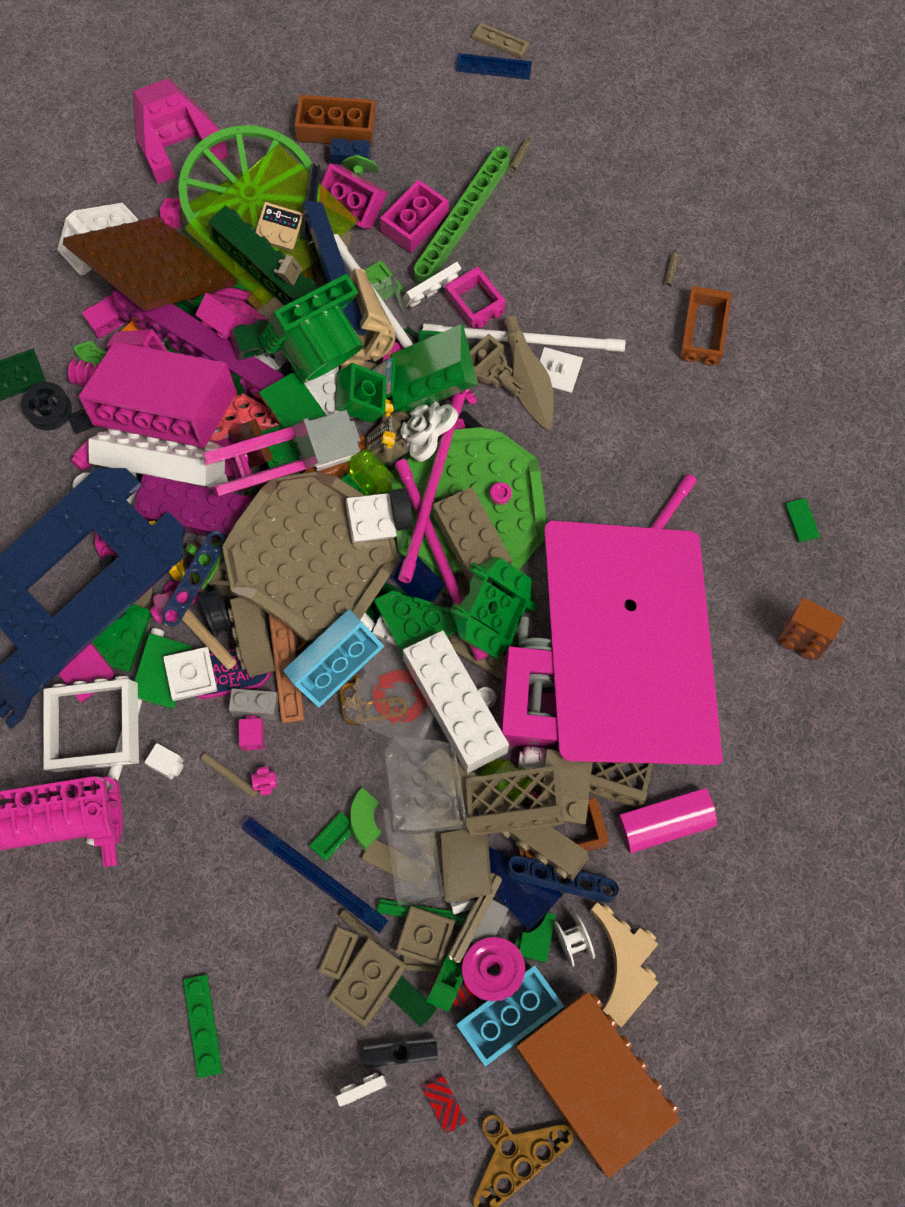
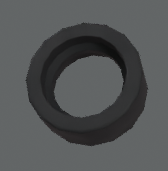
M408 489L390 490L396 530L413 529L414 523Z

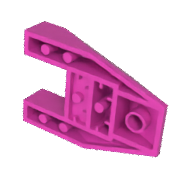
M169 78L133 91L136 141L157 184L175 178L172 164L164 147L196 135L201 142L209 135L219 131L207 112ZM225 141L209 149L218 160L229 157Z

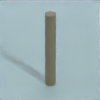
M207 753L202 755L201 761L253 799L259 794L260 791H254L253 786Z

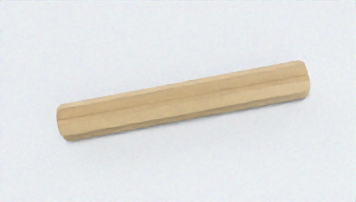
M188 609L182 621L227 669L235 666L236 660Z

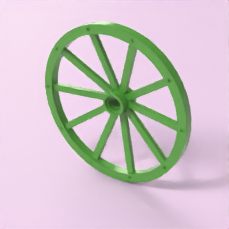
M251 125L234 126L219 130L199 142L183 164L179 178V198L183 214L189 226L200 239L214 249L225 253L210 240L209 232L198 222V219L217 213L225 205L228 208H232L241 204L237 211L242 218L247 209L250 210L252 224L256 230L258 226L256 208L262 211L264 207L262 202L303 204V201H306V197L265 195L264 193L304 170L309 178L312 162L294 141L277 131ZM242 137H258L272 141L253 183L250 182ZM236 138L244 179L243 185L209 150L211 147L225 140ZM278 145L291 152L301 163L259 187ZM204 154L238 190L190 179L189 177L194 165ZM188 186L236 198L193 213L189 205L187 189ZM318 188L317 202H319V192H320L319 188ZM251 194V195H253L254 197L248 198V197H246V195ZM302 225L296 243L302 239ZM273 247L276 251H277V250H279V251H281V252L285 251V250H282V249H278V248Z

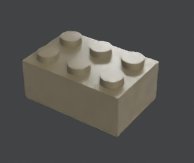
M241 597L231 599L232 608L228 609V613L233 624L232 632L237 643L236 652L241 662L242 670L247 669L249 677L276 671L262 609Z

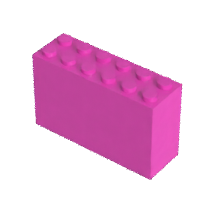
M114 342L80 393L79 398L92 424L95 426L205 448L237 391L225 362Z

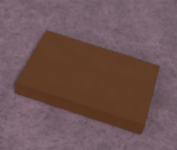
M256 419L228 431L233 444L263 435ZM268 447L247 453L249 468L273 460Z

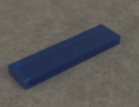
M458 53L456 72L530 80L532 61Z

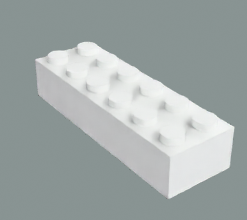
M109 428L107 431L99 432L96 436L89 438L90 464L110 468H127L131 472L206 486L225 475V460L205 466L202 454L216 450L217 446L214 445L200 448Z
M444 631L403 649V660L466 773L468 774L507 754L509 744Z

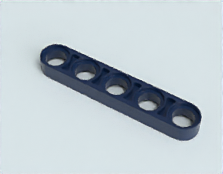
M213 531L206 537L162 612L161 620L164 625L175 627L181 622L222 552V546L226 541V537L222 532ZM212 536L220 537L222 545L213 547L210 544V538ZM200 555H208L211 558L210 565H201L199 562ZM191 573L198 574L200 582L196 585L190 584L188 575ZM179 592H186L189 595L187 603L182 604L177 601L176 596ZM168 611H175L178 614V620L170 623L166 620L165 614Z
M522 856L512 857L506 866V873L513 880L601 902H612L619 893V886L614 880L579 871L573 881L566 877L568 883L562 884L558 881L557 874L553 871L554 867L548 863L545 866L537 860ZM512 864H519L523 868V872H515L512 869ZM534 870H542L546 877H537ZM579 881H587L590 889L582 888ZM602 886L610 887L613 894H605Z

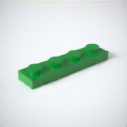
M208 975L184 979L198 1079L222 1074L223 1068Z

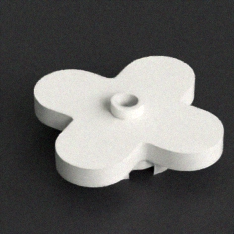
M435 402L430 405L418 406L410 413L412 417L407 424L403 422L401 436L406 440L407 452L410 451V455L418 462H423L432 456L437 447L438 436L451 429L457 421L458 412L449 404L440 407L439 403Z

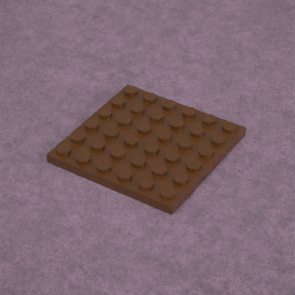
M160 217L123 223L118 226L92 230L63 238V246L144 311L237 285L238 278L207 255L201 248L190 242L188 238L181 235L175 228L165 224L164 220Z

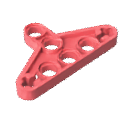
M245 394L241 396L235 395L217 426L221 431L213 433L210 440L220 441L229 434V430L253 419L257 420L261 431L281 425L278 424L279 422L265 405ZM243 404L249 405L247 408H239ZM257 413L265 414L262 417H255V414ZM229 416L235 417V419L230 421L225 420Z

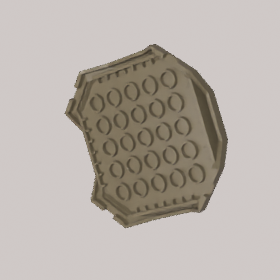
M316 471L284 476L271 480L263 486L233 527L222 546L231 594L251 601L288 625L305 642H311L322 635L348 609L361 620L389 576L399 564L394 538L352 543L345 500L365 495L335 476Z

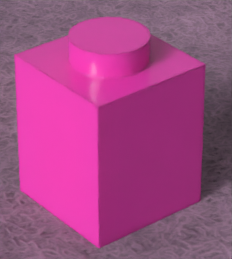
M251 715L246 716L245 719H239V746L242 751L265 749L264 722L262 718Z

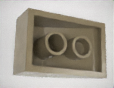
M547 749L544 767L558 765L564 821L565 823L584 826L586 824L592 762L567 761L561 756L559 751ZM554 773L543 776L542 783L547 787L554 780ZM549 793L541 803L545 806L556 805V798Z

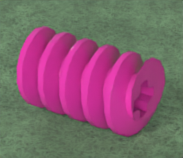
M74 358L68 368L70 383L86 386L99 364H95L93 368L92 362L89 361L85 366V360L81 359L78 363L77 358Z

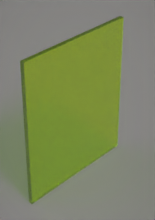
M280 144L274 147L184 227L186 232L200 243L262 305H266L274 297L210 240L208 221L225 205L230 210H236L241 217L240 219L245 223H250L255 230L257 229L265 202L304 213L302 204L303 201H306L309 172ZM319 183L317 202L323 203L333 234H338L341 238L358 222V219ZM301 225L293 253L273 248L276 251H281L285 257L286 255L293 256L303 268L301 271L303 273L316 261L315 254L318 253L311 252L308 249L310 241L301 238Z

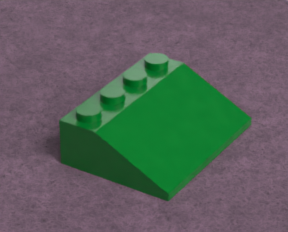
M462 324L391 354V357L396 356L394 394L391 395L395 411L410 413L418 406L430 405L478 385Z

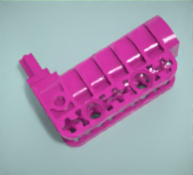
M87 777L0 791V800H3V795L5 799H8L5 808L4 805H0V851L88 837V839H94V847L101 846L103 867L118 865L115 844L122 843L121 834L123 832L124 820L120 785L117 779L113 777ZM107 781L109 784H113V789H110L109 793L107 791ZM90 786L91 790L84 791V787ZM67 791H74L75 795H68ZM53 793H60L61 795L53 796ZM38 794H46V798H39ZM22 798H30L31 802L23 803Z

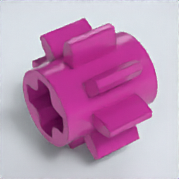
M269 766L259 767L257 773L252 774L254 791L260 790V795L262 796L272 794V788H277L276 772L269 771Z

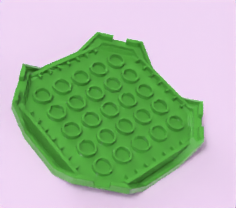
M483 427L454 430L433 504L473 487L512 559L511 565L521 570L533 553L545 542L546 510L541 472L537 458L502 432ZM442 434L438 436L435 452L427 460L418 462L410 455V451L401 459L407 460L422 500ZM394 467L390 472L392 490L405 488L396 467ZM499 482L509 485L512 491L510 501L504 505H497L490 499L491 487ZM411 503L413 523L415 527L417 515ZM432 505L429 518L452 573H462L463 571L433 516ZM414 528L402 531L396 530L398 554L403 558L406 557ZM424 534L416 559V566L418 568L421 567L424 570V574H428L433 580L442 578Z

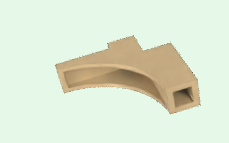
M597 902L590 910V913L600 923L609 939L613 951L615 970L612 990L602 1011L614 1019L618 1025L617 1028H621L658 984L655 980L656 975L647 967L644 969L641 967V964L657 947L658 943L655 942L656 937L647 929L643 931L639 928L633 935L630 932L632 928L625 921H618L612 916L614 912L606 904L600 905Z

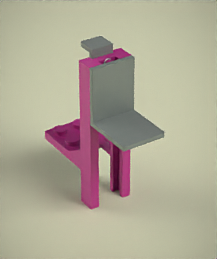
M347 410L311 421L305 418L292 427L202 454L205 466L228 459L235 480L213 486L216 497L235 491H239V493L245 492L265 482L360 452L358 446L360 438L355 422L350 421ZM292 439L294 443L298 444L297 448L301 453L298 461L255 474L249 469L247 453Z

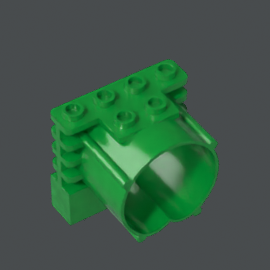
M345 274L274 311L269 318V323L259 338L261 344L268 354H273L282 349L303 384L323 376L354 357L364 347L362 340L343 311L359 292L348 274Z

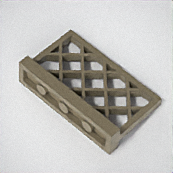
M592 762L600 773L596 775L591 774L589 794L636 809H640L643 806L647 796V787L653 763H648L647 768L639 771L635 763L618 764L617 762H611L613 767L604 770L599 762ZM630 764L635 773L626 777L621 767ZM616 770L622 780L618 782L611 781L607 774ZM638 777L642 783V789L633 788L629 781Z
M558 765L466 778L468 810L466 827L472 836L565 824ZM554 773V780L548 787L540 782L544 775ZM528 777L532 782L524 790L517 783L521 778ZM505 780L509 785L500 793L494 786L499 781ZM482 783L486 788L477 796L473 793L472 785ZM536 784L545 790L538 799L529 794ZM513 787L521 792V795L514 803L506 797ZM490 791H493L499 797L490 806L483 799ZM549 793L556 798V805L545 806L541 803ZM525 797H528L534 803L529 809L523 810L518 805ZM502 800L511 805L506 812L499 813L495 810ZM479 803L488 808L483 815L474 816V809Z

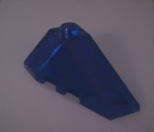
M489 847L490 871L502 878V882L495 894L517 919L530 930L563 894L560 891L511 879L506 873V866L511 858ZM512 864V869L515 872H523V868L519 864ZM534 871L537 877L545 878V876Z

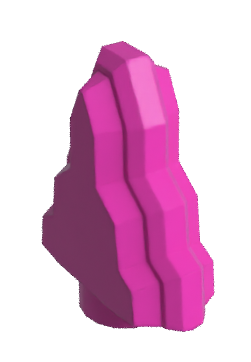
M168 591L153 597L155 605L150 608V612L159 624L162 622V612L175 591ZM179 592L176 596L179 603L185 604L189 601V595L186 592ZM198 593L196 594L191 604H193L199 598ZM168 611L165 614V618L168 622L174 623L178 618V614L175 611Z

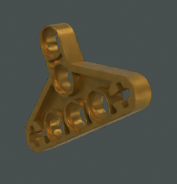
M487 1116L483 1120L482 1130L495 1148V1151L474 1196V1207H478L481 1195L486 1198L491 1194L488 1190L490 1186H493L495 1193L501 1197L498 1202H496L495 1197L489 1201L490 1207H499L570 1147L574 1140L572 1129L562 1124L512 1134L499 1116ZM490 1119H496L500 1123V1130L496 1134H489L486 1130V1123ZM558 1130L563 1132L567 1130L569 1133L567 1135L568 1142L560 1141L556 1144L559 1150L555 1152L553 1146L546 1139L551 1136L552 1141L558 1138ZM506 1140H511L515 1144L516 1149L512 1155H505L501 1150V1145ZM540 1145H546L550 1149V1156L546 1160H540L536 1155V1150ZM522 1161L528 1162L531 1166V1172L526 1177H522L517 1173V1165ZM501 1178H508L511 1181L512 1187L507 1193H501L497 1189V1183Z

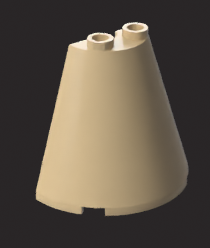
M354 268L350 279L359 292L356 295V300L363 317L360 321L361 328L367 329L365 335H358L364 347L354 357L340 366H348L350 363L365 365L364 361L370 359L377 361L384 357L395 343L394 328L366 275V271L363 269Z

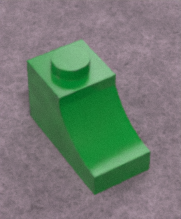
M546 912L542 924L537 929L529 933L523 932L521 938L517 937L515 946L519 949L525 960L546 964L556 914Z
M447 954L427 999L428 1003L449 1012L463 981L462 964L464 957L460 963L449 959Z

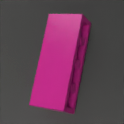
M707 788L621 814L618 818L630 854L717 826L715 808Z

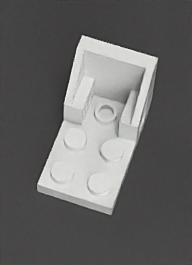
M123 203L75 210L65 219L57 250L79 275H85L92 268L63 246V238L92 230L118 226L123 223L136 222L138 219Z

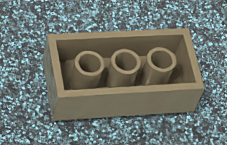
M473 487L433 504V516L469 584L474 574L469 571V567L474 562L477 565H481L494 557H499L509 564L512 563L511 557Z

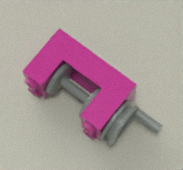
M520 617L518 647H509L504 658L499 728L506 738L509 747L525 748L526 746H533L551 750L558 743L557 718L541 713L540 709L542 688L555 686L552 640L528 638L529 618ZM529 687H533L531 712H527Z

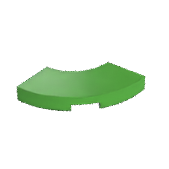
M92 340L73 346L78 358L85 360V365L89 361L92 362L93 368L95 364L101 363L108 352L95 346Z
M361 788L352 803L350 822L354 838L366 851L381 835V831L376 826L374 820V811L379 801L365 789Z

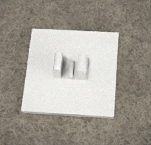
M544 347L540 362L550 376L552 387L572 393L583 358Z

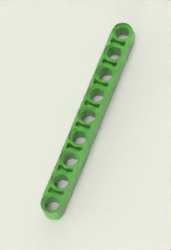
M498 146L492 151L415 264L414 278L416 284H421L439 272L509 168L510 151L507 147Z

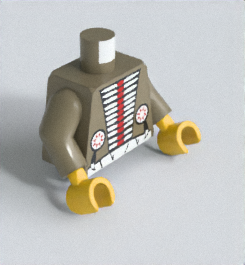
M386 399L382 423L367 436V449L361 455L364 462L374 460L377 464L383 466L407 453L406 440L401 436L402 424L392 415L394 407L391 400Z

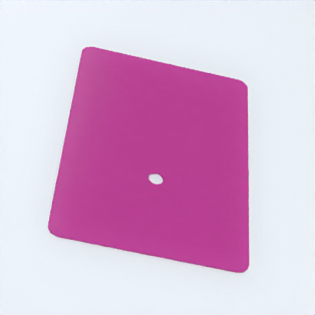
M565 521L548 522L545 526V544L558 741L561 756L567 761L691 765H718L722 763L723 757L699 535L692 531ZM630 599L636 603L635 611H628L625 608L624 603L626 600Z

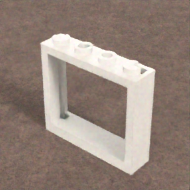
M119 676L114 681L96 679L94 683L89 684L84 681L74 682L72 686L54 684L52 688L44 689V770L64 772L139 763L137 682L130 680L127 676ZM122 689L123 752L59 759V697Z

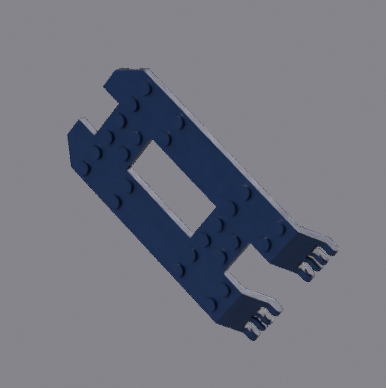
M96 468L0 555V629L18 648L0 665V718L6 717L14 708V714L6 720V724L10 729L24 719L32 698L183 559L185 527L169 511L152 526L127 501L142 486L127 468ZM94 530L119 557L52 617L28 589Z

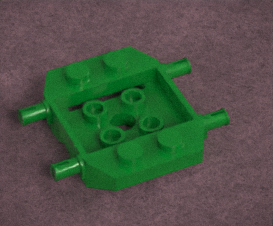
M494 557L481 565H477L475 562L470 564L469 571L474 574L470 581L469 594L461 602L460 606L454 604L451 612L456 614L455 621L460 639L488 656L498 659L509 647H518V642L513 640V637L520 623V617L523 616L526 608L534 612L537 610L535 607L538 608V605L530 600L531 578L502 558ZM487 579L492 580L513 594L512 598L487 582ZM490 602H491V603H492V608H491V610L489 611L488 606H489V604H490Z

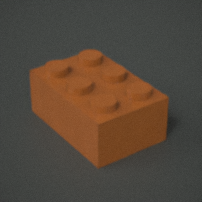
M803 597L787 619L777 641L781 642L784 648L789 650L795 649L801 652L804 658L817 661L834 641L845 618Z

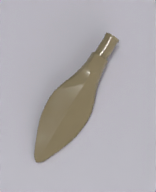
M509 316L504 322L509 333L508 340L513 359V378L524 386L523 391L519 393L518 397L529 414L544 429L550 430L554 414V392L550 376L528 346L523 332L520 331L516 316Z

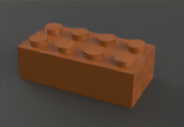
M299 95L295 121L297 141L331 144L332 138L349 139L350 143L353 140H368L373 147L377 118L376 100Z

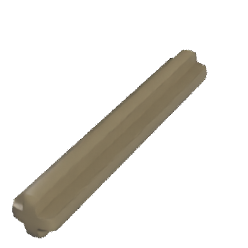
M491 873L492 894L477 897L448 954L449 959L454 962H461L502 882L500 876Z

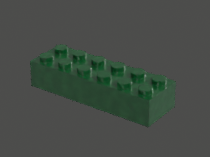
M225 205L208 221L210 240L284 306L317 289L316 283L311 278H306L302 275V272H300L294 286L287 285L282 278L278 277L274 270H279L281 267L279 260H284L285 255L271 247V243L264 236L260 237L250 223H245L240 219L241 217L236 210H230Z

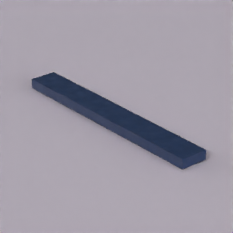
M303 201L302 208L326 279L330 283L347 274L323 203ZM355 297L352 302L347 304L343 311L357 334L365 335L367 329L361 328L360 321L363 317Z

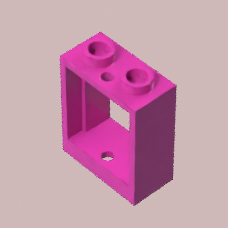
M478 266L445 286V297L470 328H482L490 319L494 317L499 318L505 311L506 300ZM480 284L494 303L473 314L459 296Z

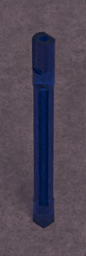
M252 817L244 823L242 829L244 832L378 933L382 932L389 920L378 913V911Z

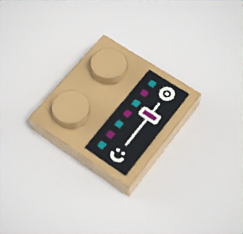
M265 202L256 233L260 237L264 236L267 238L272 247L293 253L304 213Z

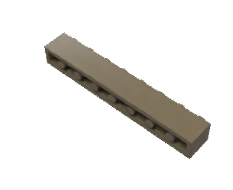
M438 748L422 768L425 775L424 780L433 787L438 785L443 789L442 793L451 800L456 798L461 802L460 805L468 811L466 778L479 776L472 771L467 774L461 763ZM482 783L472 785L473 793L477 796L486 788ZM490 791L483 800L491 806L499 796ZM506 795V797L514 803V800ZM502 800L495 810L499 813L506 812L511 805ZM479 803L474 812L483 815L488 808ZM520 804L518 805L521 809H523V810L525 809V808H524L523 806H521ZM551 826L499 832L506 839L511 837L517 841L515 844L525 852L530 850L534 853V858L541 864L546 866L548 863L554 867L553 871L563 879L568 877L573 881L589 859L588 852Z

